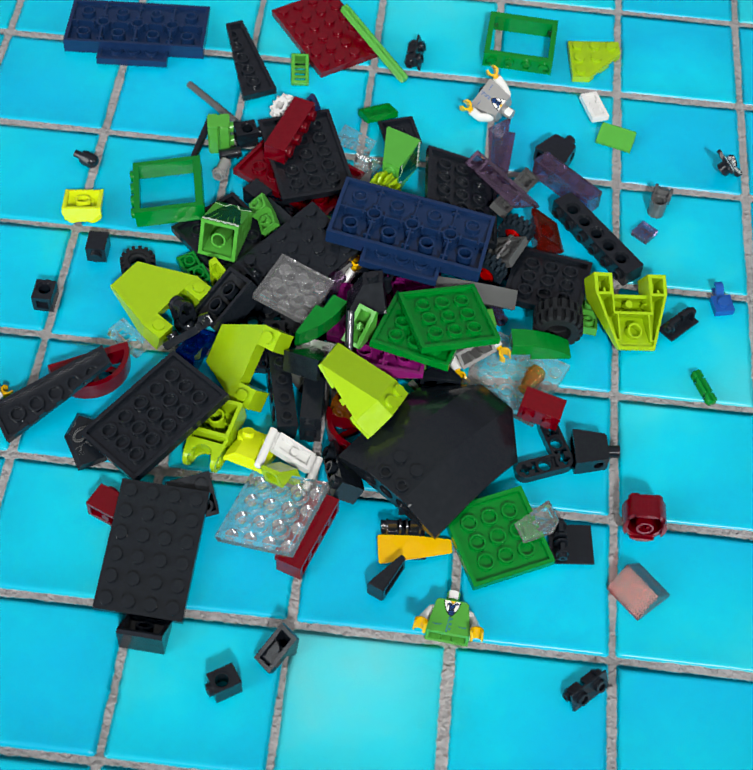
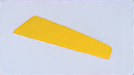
M411 535L377 536L378 560L380 564L391 563L400 555L405 556L406 560L452 553V541L450 539H433L432 537Z

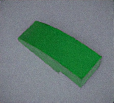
M333 294L324 308L315 305L296 331L294 344L300 346L308 343L334 327L346 314L347 301Z
M511 329L509 337L511 355H530V359L571 358L569 341L567 339L536 330Z

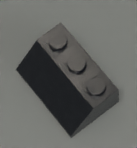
M230 266L194 309L197 317L209 311L215 320V323L209 327L218 333L222 324H240L265 293L251 280Z

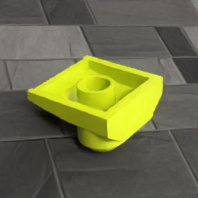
M65 189L61 208L64 219L71 223L98 222L102 218L104 189Z
M251 427L240 429L237 439L227 450L223 460H228L262 474L261 469H257L254 463L267 434L258 432ZM269 451L263 465L272 463L277 456Z

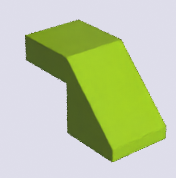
M282 462L265 464L260 468L265 481L281 488L286 483L298 488L302 483L298 469Z

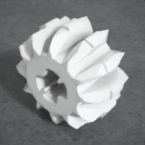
M285 93L282 96L277 95V99L272 101L273 105L269 107L271 109L269 113L271 117L283 116L294 97Z

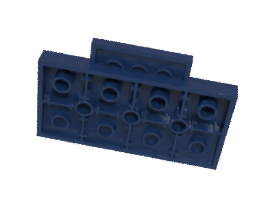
M74 0L63 38L64 50L97 53V64L167 68L169 57L204 59L210 6Z
M346 177L326 231L325 241L362 251L358 266L376 271L383 270V273L430 286H436L439 272L478 282L496 217Z

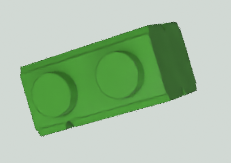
M208 114L209 152L218 153V150L234 146V134H231L234 133V122L230 121V115Z

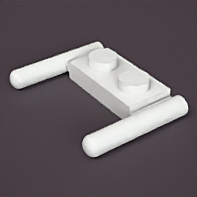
M271 427L254 466L260 469L270 451L301 472L308 473L300 492L302 497H308L323 458L315 456L316 454L284 433H279L276 428Z

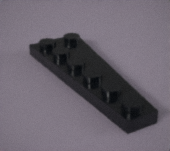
M102 345L0 400V429L6 441L12 442L111 367L113 364Z

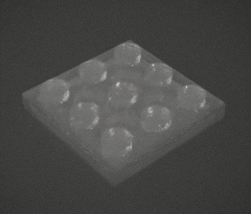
M282 254L257 287L252 298L302 324L315 305L320 306L333 287L334 280Z

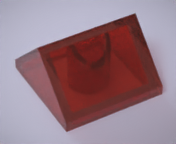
M535 207L532 208L528 224H532V229L535 230L534 236L531 239L533 249L554 254L563 253L564 249L557 223Z
M640 563L627 564L607 587V590L637 621L670 596Z

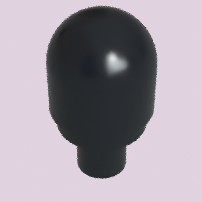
M76 150L73 154L82 165L88 168H95L99 163L98 157L89 151L80 152Z

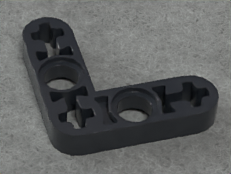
M539 425L538 432L548 455L518 463L515 470V478L519 482L528 483L566 473L572 469L574 458L559 425L556 430L551 429V436L549 429ZM554 441L559 442L561 447L553 448L550 443ZM539 464H547L550 469L547 471L541 470ZM521 470L528 472V475H525V473L521 472Z

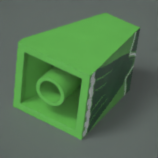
M388 126L382 172L386 170L388 174L393 173V177L398 178L397 182L401 184V189L419 165L421 140Z
M216 201L201 218L198 253L235 262L251 228L253 210Z

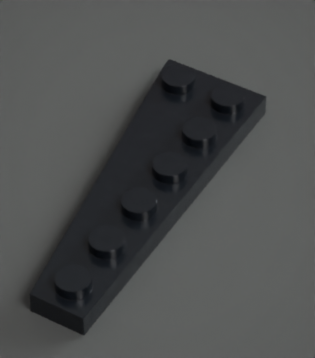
M240 20L227 23V35L243 101L276 94V86L244 22Z

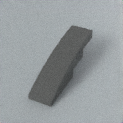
M526 167L489 207L504 219L540 178Z
M438 276L436 286L434 287L475 284L485 306L515 310L518 290Z

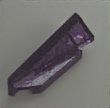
M508 118L488 129L489 164L497 167V195H500L506 187L515 133L509 132L511 119Z
M479 150L465 162L468 167L475 170V173L513 208L540 207L532 197Z

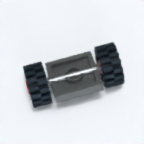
M512 213L509 216L507 215L497 229V232H499L497 246L495 250L487 248L478 283L499 286L508 273L507 268H511L515 264L520 254L531 241L535 230L532 229V224H528V219H523L524 216L518 217V214L513 215Z

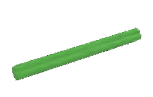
M348 4L342 6V14L399 82L407 81L408 75L352 8Z

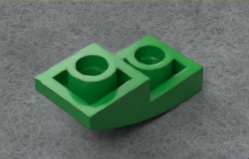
M194 251L176 257V262L183 273L198 276L205 283L210 281V275L203 263H200Z

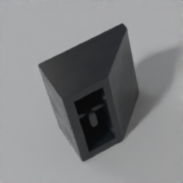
M209 471L165 482V485L210 492L206 517L219 514Z

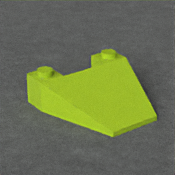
M138 261L110 285V288L141 337L155 349H158L167 339L166 335L172 331L173 325L162 317L169 309L171 298L177 295L181 296L185 301L192 303L195 308L211 289L198 276Z
M593 272L584 279L586 299L616 350L655 351L667 298L666 275L648 274L638 280L639 295L614 294L612 273Z
M222 324L206 359V363L225 392L229 394L231 400L243 403L244 407L248 410L261 412L269 393L250 384L255 369L265 348L284 355V350L289 349L294 336L268 325Z

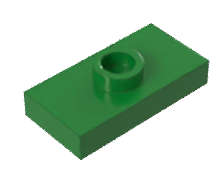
M390 103L359 109L358 115L368 124L398 117V111Z

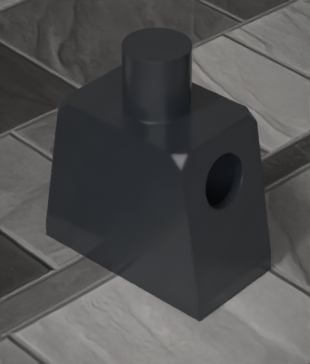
M554 134L536 146L533 160L562 176L575 156L576 145L574 137L568 135L566 138H563L558 134Z
M572 429L569 441L570 450L574 458L572 465L573 474L605 470L610 458L620 457V446L608 445L605 433Z

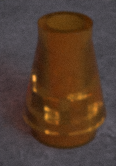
M535 364L528 367L521 384L518 386V390L524 394L527 386L532 388L538 386L545 379V371Z

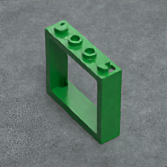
M491 11L482 65L490 67L495 65L497 68L551 75L558 21ZM493 29L550 37L548 58L490 50Z
M200 155L133 163V171H130V179L133 182L130 183L131 194L133 195L130 198L131 205L134 207L131 208V216L136 219L137 227L201 220L206 211ZM194 173L196 202L141 208L140 179Z

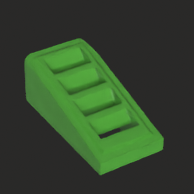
M291 53V85L309 86V54Z

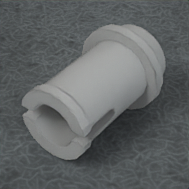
M223 157L220 159L217 167L212 170V176L215 180L221 181L226 178V172L231 166L229 159Z

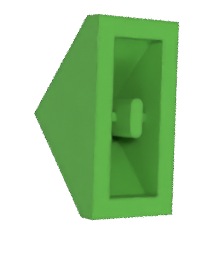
M360 303L355 311L353 347L359 350L372 338L376 330L378 312ZM344 333V335H343V337H342V339H341V340L344 341V342H345V333Z

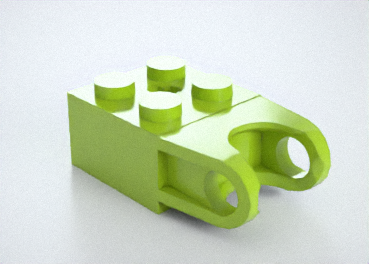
M228 400L187 437L182 455L183 464L190 465L198 456L207 454L211 456L209 467L211 472L217 473L226 461L223 460L225 453L237 439L238 431L242 429L247 417L244 404Z

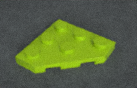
M568 41L567 44L572 82H590L596 74L602 73L609 67V64L613 61L616 62L620 58L619 42Z

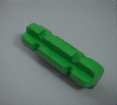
M699 369L693 371L691 378L693 382H696L695 385L704 398L706 405H714L717 397L714 393H711L713 390L706 378H703L702 371Z

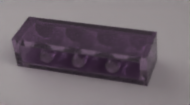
M548 151L535 159L532 172L540 178V182L560 197L572 191L591 212L599 207L601 190Z

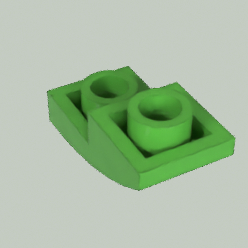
M261 193L249 203L250 209L253 210L252 217L258 220L261 234L267 237L280 226L277 215L264 193Z
M586 299L583 300L582 304L583 334L596 336L598 318Z

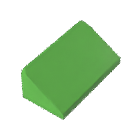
M603 122L595 143L630 153L637 133Z

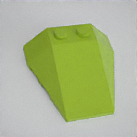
M337 343L318 365L331 388H336L339 393L341 405H346L350 411L352 423L367 439L394 415L408 395L404 387L393 377L340 343Z

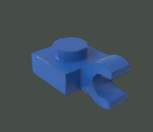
M722 281L714 282L715 288L711 289L713 296L709 300L714 316L733 315L735 308L730 294L724 295Z

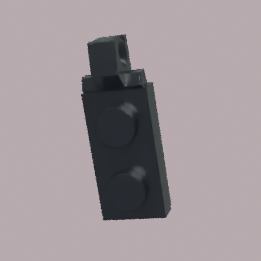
M209 311L200 314L197 322L189 321L182 326V330L178 332L173 330L167 334V339L162 345L166 350H169L200 333L201 330L215 323L213 316Z

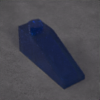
M203 329L200 333L185 340L175 352L199 370L217 333Z

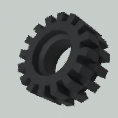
M135 246L132 247V250L126 249V253L123 252L122 257H120L122 275L132 266L131 264L137 261L156 266L153 251H148L147 247L142 249V246H138V249H135Z

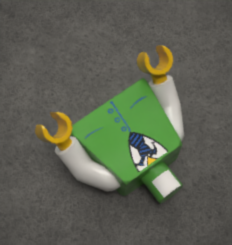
M449 590L446 599L437 598L435 604L429 605L419 616L415 617L412 626L413 630L421 628L427 640L466 647L468 646V641L473 642L474 638H478L483 642L484 629L480 627L474 613L469 611V604L460 602L461 594L455 590Z

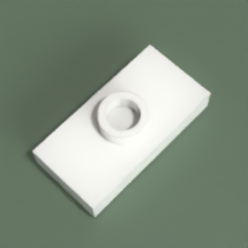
M597 91L580 94L579 99L591 123L609 119V114Z

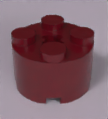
M631 493L628 496V499L622 505L623 532L628 533L629 538L647 542L654 540V537L657 535L662 537L666 533V505L662 496L641 495L639 493Z

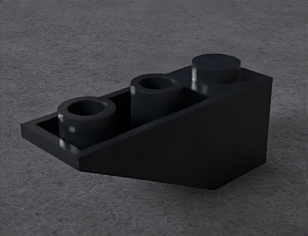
M333 439L322 452L330 493L332 497L354 504L365 490L363 481L358 474L338 458L343 450L337 441Z

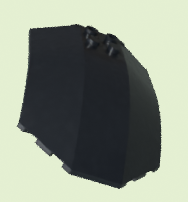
M482 384L421 386L407 395L394 415L369 439L361 434L338 458L433 539H436L483 490L507 469L518 463L513 409Z

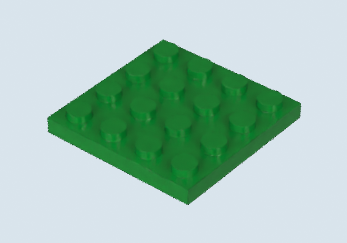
M475 284L398 292V302L421 354L500 343V335Z
M396 291L387 308V314H384L370 340L369 347L448 372L458 349L421 354L398 302L397 296L400 291Z
M522 486L473 500L447 527L473 591L554 565L555 563L554 556Z

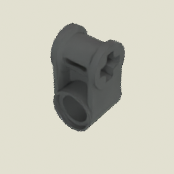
M656 183L647 210L650 217L657 219L664 215L674 189L671 188L669 190L660 187Z

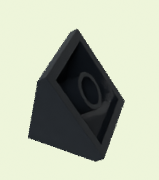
M127 614L116 629L119 647L164 655L172 628V621Z

